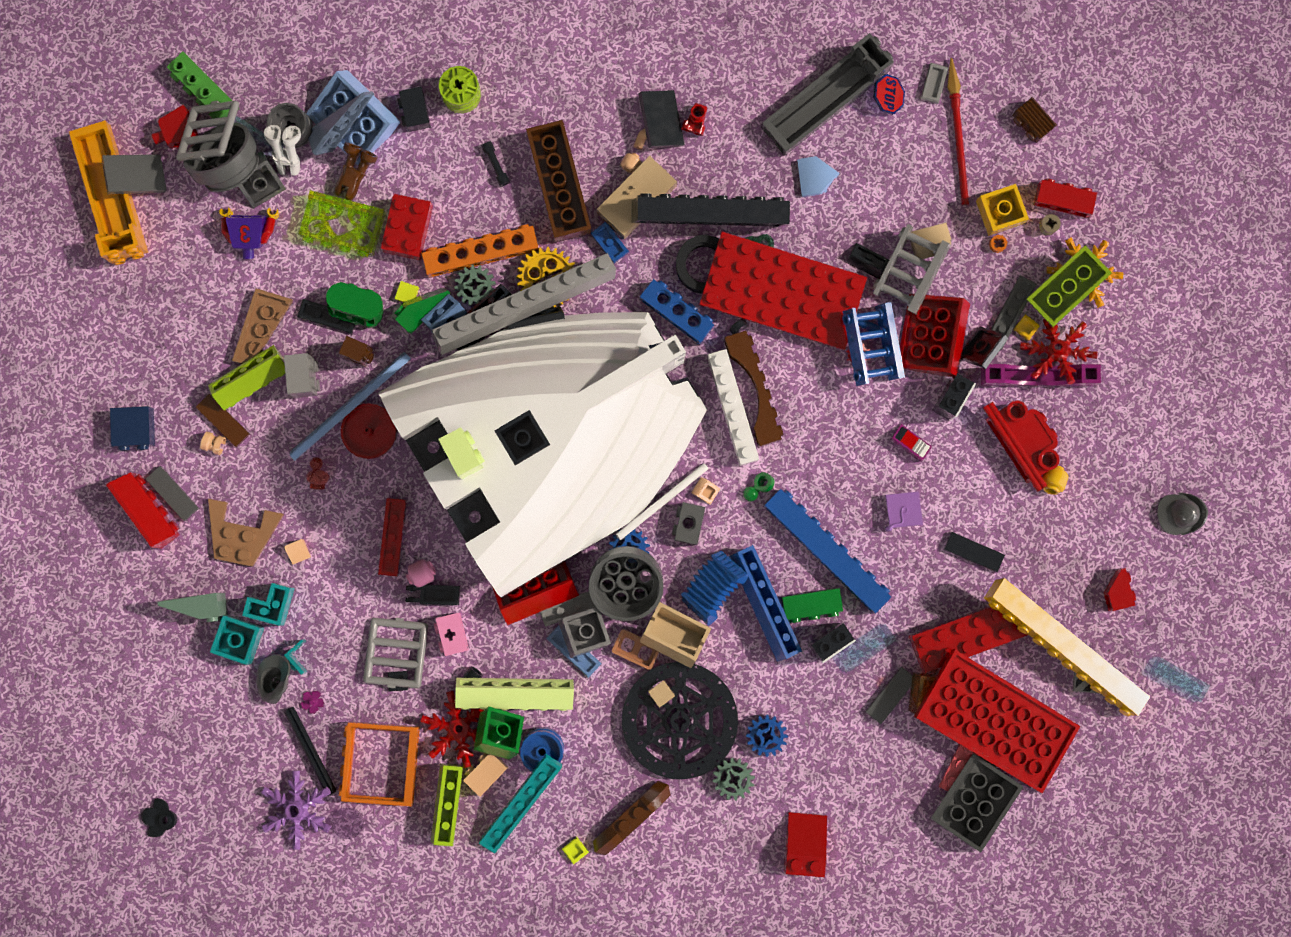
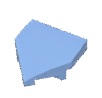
M816 156L797 159L802 197L826 193L830 184L840 174Z

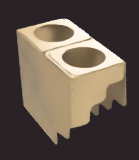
M946 223L911 232L935 244H941L942 240L951 245V236ZM910 241L915 256L921 259L935 256L933 251Z

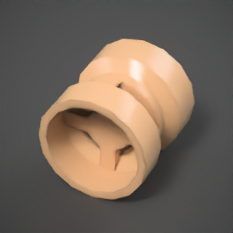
M205 432L201 440L200 449L205 451L211 450L214 454L221 455L223 449H220V445H225L226 438L222 436L216 437L213 433Z

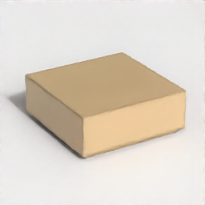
M664 680L648 691L659 708L675 697Z

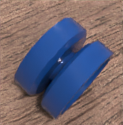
M538 727L531 730L525 736L520 749V757L524 766L531 772L545 754L561 763L564 754V743L561 736L555 730L548 727ZM543 748L545 749V753L542 754L541 751L538 750Z

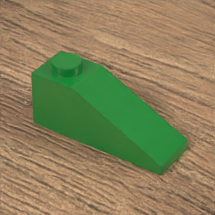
M440 288L405 301L393 309L391 317L408 333L412 334L423 323L421 319L450 292L445 288Z

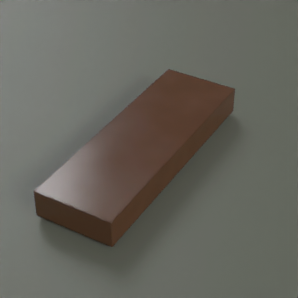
M208 394L196 406L235 447H238L250 435L227 410L221 408L211 394Z

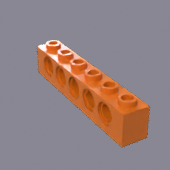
M526 224L519 226L517 230L505 229L500 231V234L492 235L489 233L482 235L480 239L476 240L468 238L460 244L448 243L439 249L431 247L422 253L427 276L431 278L464 270L465 267L468 269L471 268V265L476 267L529 254L532 250L538 252L539 247L533 226ZM519 237L522 239V243L514 245L512 243L513 239ZM502 242L504 246L502 249L496 250L494 248L495 243ZM483 246L485 247V252L477 254L475 252L476 249ZM460 251L467 252L466 257L463 259L457 258V254ZM441 256H448L446 263H439Z

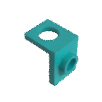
M305 639L300 640L284 655L289 660L290 668L294 671L297 670L301 675L308 671L292 654L306 642Z

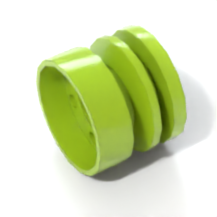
M454 66L443 72L439 80V90L447 108L455 113L462 114L475 109L481 99V90L477 76L473 71L464 66ZM460 85L462 89L459 90L456 86Z

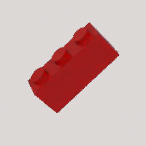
M1046 178L1038 183L1033 205L1089 218L1093 215L1097 192H1093L1092 189L1087 187L1076 188L1070 183H1055V180Z

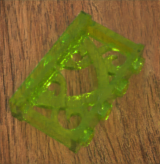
M310 190L298 235L302 238V241L313 244L314 241H317L323 247L332 248V246H336L342 252L350 253L351 250L357 252L358 256L368 258L369 255L374 256L386 212L381 208ZM315 203H318L319 216H311ZM330 208L336 209L334 215L326 216V213L331 214L329 212ZM346 210L348 211L349 221L356 228L338 236L332 230L328 220L338 218ZM354 215H360V219L357 220L361 222L360 224L353 220ZM373 218H377L372 233L367 227ZM314 220H321V223H317L313 227H318L320 229L319 233H311L309 231V224ZM363 231L370 237V242L366 246L358 244L359 239L365 241L364 236L361 234ZM327 232V234L330 236V238L323 237V236H324L325 233ZM352 239V244L346 242Z

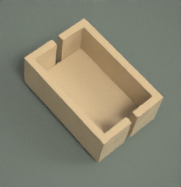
M659 602L639 642L692 668L711 628Z

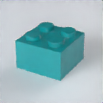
M223 615L210 653L250 665L254 660L265 627L230 615Z

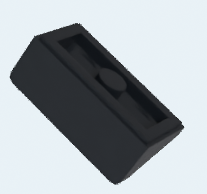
M856 243L846 263L880 279L889 259Z

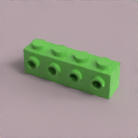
M183 51L167 66L171 71L169 76L176 83L181 81L184 84L182 89L189 96L194 94L197 97L195 102L199 106L211 104L212 101H219L220 103L232 101ZM230 109L209 112L208 115L212 119L227 117Z

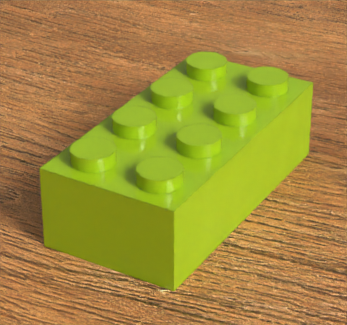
M1085 245L1026 300L1054 327L1108 278L1112 272Z

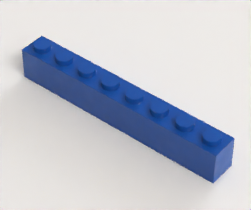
M782 489L778 490L764 507L873 614H876L890 600V590L883 584L879 585L875 581L876 577L869 570L867 572L861 568L863 564L856 557L851 558L847 554L848 549L840 543L838 545L833 540L835 537L828 530L824 531L819 527L821 523L814 516L810 518L806 514L807 509L801 503L796 504L792 500L793 496L786 489L784 491Z

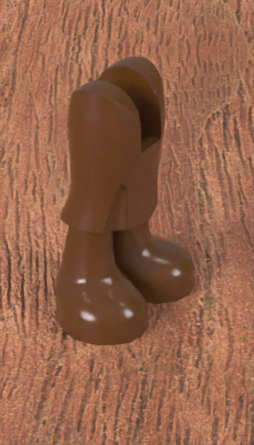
M345 142L343 150L347 153V160L336 182L334 194L340 196L345 186L349 188L345 199L352 202L357 195L362 179L366 176V170L370 164L376 163L378 156L368 150H363L360 146ZM360 156L358 168H355V163Z

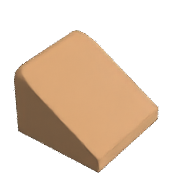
M701 477L691 493L711 505L720 488Z
M304 539L284 546L293 565L311 558Z

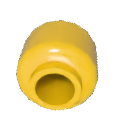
M1057 466L1055 469L1043 474L1042 478L1047 484L1043 490L1051 495H1057L1065 490L1069 476L1063 467Z

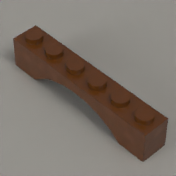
M747 331L724 337L729 358L746 371L756 389L758 414L753 432L758 447L781 441V436L784 435L781 425H777L775 418L778 415L775 407H771L769 401L772 399L769 388L765 389L763 382L766 381L763 370L759 371L758 364L760 360L757 352H753L752 346L754 342L751 334L748 335Z

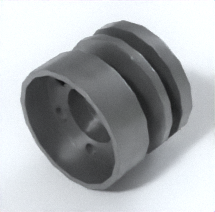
M278 104L268 114L267 127L277 125L281 128L283 135L285 128L293 124L301 131V138L295 144V148H300L309 142L308 138L312 133L311 129L313 128L309 116L295 104Z

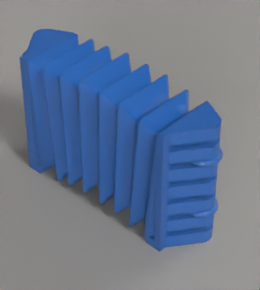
M723 551L712 554V560H707L708 565L702 564L704 570L698 569L699 575H693L695 581H689L692 587H686L688 592L681 594L682 602L708 626L718 618L716 611H721L719 606H723L722 602L727 601L725 596L731 597L729 592H734L733 588L739 589L737 584H744L748 578V574L742 570V567H739Z

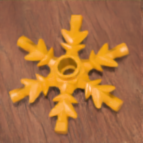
M1072 237L1065 240L1069 250H1065V253L1073 257L1080 250L1081 245L1075 246ZM1102 240L1098 248L1093 245L1092 253L1098 259L1107 256L1108 254L1104 253V250L1108 247L1109 243L1106 240ZM1057 262V267L1047 266L1046 274H1054L1063 265ZM1110 267L1108 269L1112 272L1114 270V267ZM1112 272L1106 280L1109 283H1113L1112 278L1123 279L1124 273ZM1095 288L1089 294V302L1094 299L1097 308L1104 306L1100 296L1105 294Z

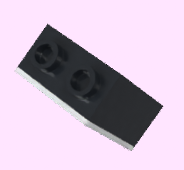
M957 373L950 378L932 411L949 421L955 419L976 383Z
M838 623L808 643V646L819 662L824 663L856 640L844 623Z

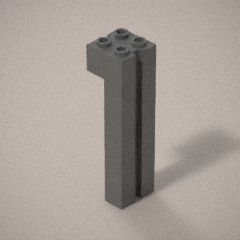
M870 33L852 46L847 56L762 122V130L772 139L784 156L889 73L894 63L893 57L890 52L883 51L879 47L881 42L876 36L873 37Z

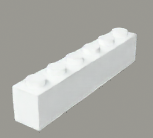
M727 349L708 354L707 359L739 466L759 460V456Z

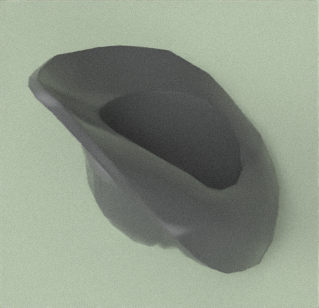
M1187 493L1166 495L1161 499L1158 505L1157 516L1160 526L1165 532L1172 535H1186L1197 531L1205 524L1208 517V509L1199 497Z
M271 655L265 658L258 667L256 686L264 702L269 704L278 703L282 694L288 688L290 663L286 657Z

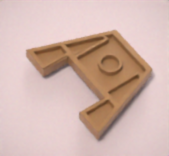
M208 499L214 559L253 567L284 514L264 510L261 528L259 529L225 522L228 502Z

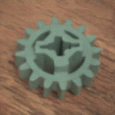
M471 265V270L465 267V273L459 272L460 279H455V282L459 284L454 287L456 291H460L457 293L458 298L463 297V303L469 301V306H472L473 303L478 304L494 290L492 286L496 285L495 281H491L494 278L493 274L488 275L489 270L487 268L482 271L481 265L478 266V269ZM477 274L482 275L486 280H481ZM468 276H470V278L468 279V281H467V282H464L465 279H466ZM473 282H477L478 284L476 290H474L473 287H470L474 285ZM484 289H487V291L485 292V294L482 295V296H480V294L482 293V291H483ZM464 292L472 293L473 298L467 296Z
M731 757L728 763L724 759V765L717 766L719 771L713 772L717 778L712 780L714 783H718L714 787L715 790L721 789L719 795L723 796L726 794L727 800L733 796L734 800L737 801L738 795L745 798L743 793L747 792L750 794L751 792L748 787H754V784L750 782L755 779L754 775H750L753 769L746 768L747 762L741 764V758L734 762L733 757ZM731 766H738L743 770L735 771ZM725 770L727 772L726 777L721 781V775ZM729 771L734 776H739L737 778L738 787L732 781L729 782L731 779ZM747 777L746 784L742 788V780ZM725 788H735L736 792L728 791Z

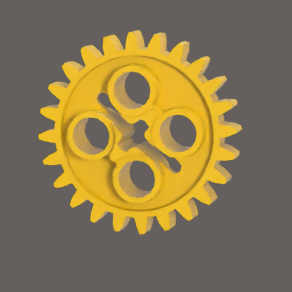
M539 247L538 253L532 250V257L527 254L525 255L527 262L521 260L520 264L523 267H518L517 271L522 274L516 276V279L521 281L517 283V286H523L520 290L522 291L531 287L533 283L541 281L545 276L544 274L550 276L560 269L562 270L561 273L572 269L575 263H568L570 256L564 258V251L557 254V248L550 252V248L547 247L546 252H543L542 248ZM552 261L555 263L556 268L548 269L546 263ZM536 270L539 272V277L532 278L529 272Z

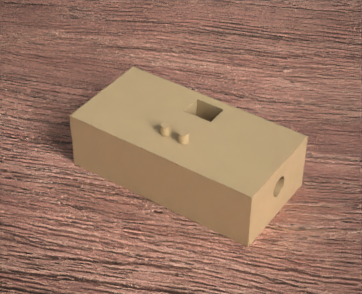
M649 156L597 208V214L625 240L640 224L631 223L632 200L641 193H650L652 197L659 196V194H670L677 187V181Z

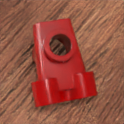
M694 103L688 119L684 120L681 129L698 136H703L705 130L703 125L707 107ZM700 113L701 117H696L694 114Z

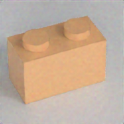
M484 753L478 759L480 764L476 768L471 766L464 774L466 778L463 781L479 797L508 768L498 756Z

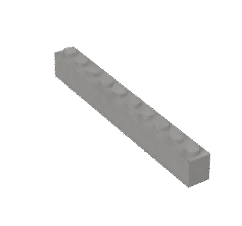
M608 253L437 327L432 330L433 339L441 355L615 279L616 268Z

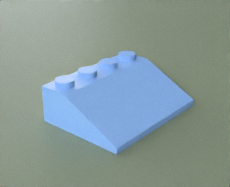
M348 70L336 71L306 114L315 124L320 123L363 92H369V90ZM373 95L338 146L343 150L344 143L349 142L373 153L391 136L400 124V121ZM359 156V158H358L357 161H356V164H357V165H359L360 156Z

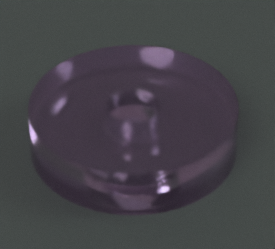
M352 807L340 809L332 820L333 831L342 839L355 838L364 827L362 814ZM345 820L351 821L350 827L345 825Z

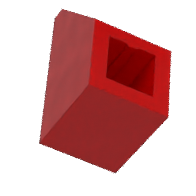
M1120 568L1115 571L1103 592L1108 611L1136 606V595L1134 590H1131L1129 583L1131 582V576L1126 571V568Z

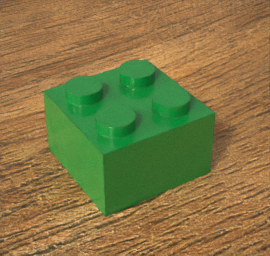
M488 706L479 716L474 750L508 760L519 753L524 716Z

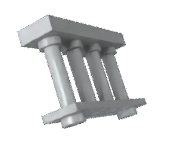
M907 224L906 228L903 227L898 236L900 240L881 278L875 281L872 289H874L873 293L877 296L882 291L907 303V306H909L907 310L917 314L951 245L942 240L941 244H935L911 233L913 227ZM907 239L933 251V254H935L933 260L927 262L902 250ZM898 257L924 268V271H926L924 278L918 279L895 268L894 265ZM892 274L916 286L917 291L915 295H906L886 285L885 283L889 275Z

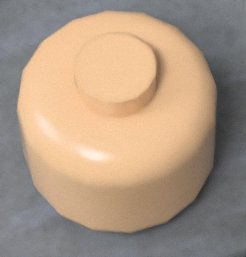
M627 153L622 159L620 166L632 174L642 162L636 153Z

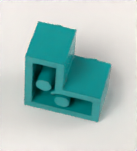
M271 583L267 601L247 597L242 616L278 626H285L295 588Z

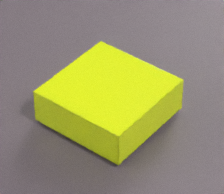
M401 281L395 300L405 302L416 298L419 287Z
M578 837L562 848L573 865L589 853Z

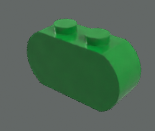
M339 282L332 285L326 293L327 309L332 317L366 328L378 325L383 318L382 298L373 290H365L352 283Z

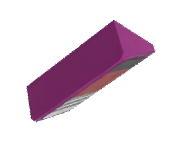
M902 424L890 439L920 462L925 459L932 448L930 444Z

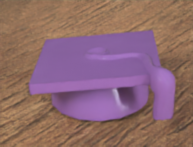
M919 492L885 495L889 525L885 526L886 531L890 532L892 528L923 525Z

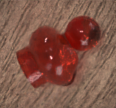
M313 457L309 463L312 470L306 474V479L310 483V489H325V483L330 479V475L320 470L323 466L322 459Z

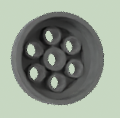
M234 123L223 156L205 158L204 161L198 162L195 159L183 161V164L196 183L205 185L212 192H224L239 186L254 173L259 163V156L256 153V141L243 124ZM225 125L214 127L202 135L222 133ZM220 141L192 144L186 153L217 149Z
M632 546L614 548L601 555L591 569L589 579L590 597L596 608L612 619L619 621L641 619L650 614L658 606L662 598V570L650 554ZM633 558L637 561L634 563H630L627 560ZM614 562L617 566L611 567L608 564ZM646 571L650 574L648 576H643L641 573ZM623 576H630L631 579H629V580H624L622 577H623ZM604 580H611L612 583H610V584H605L603 581H604ZM636 589H643L644 592L638 593V592H636L635 590H636ZM624 593L625 596L619 597L616 594Z

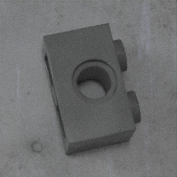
M685 502L682 503V506H678L676 517H679L678 525L674 524L672 531L675 541L693 545L698 544L705 507ZM686 518H690L693 521V527L690 529H686L682 524Z

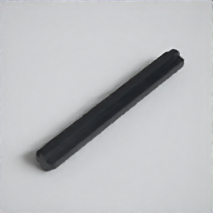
M290 707L286 709L284 714L322 788L328 787L331 794L328 796L334 794L336 788L295 708Z

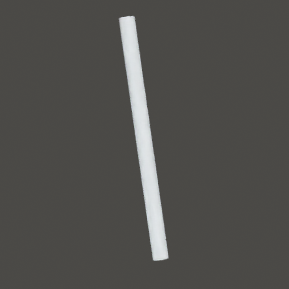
M703 463L616 534L617 538L622 540L708 470L706 464Z

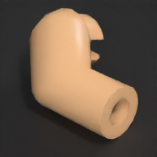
M645 129L638 133L633 147L640 150L643 149L647 139Z

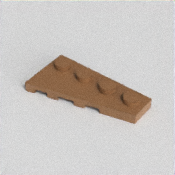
M255 288L232 361L243 364L262 352L292 304V299Z

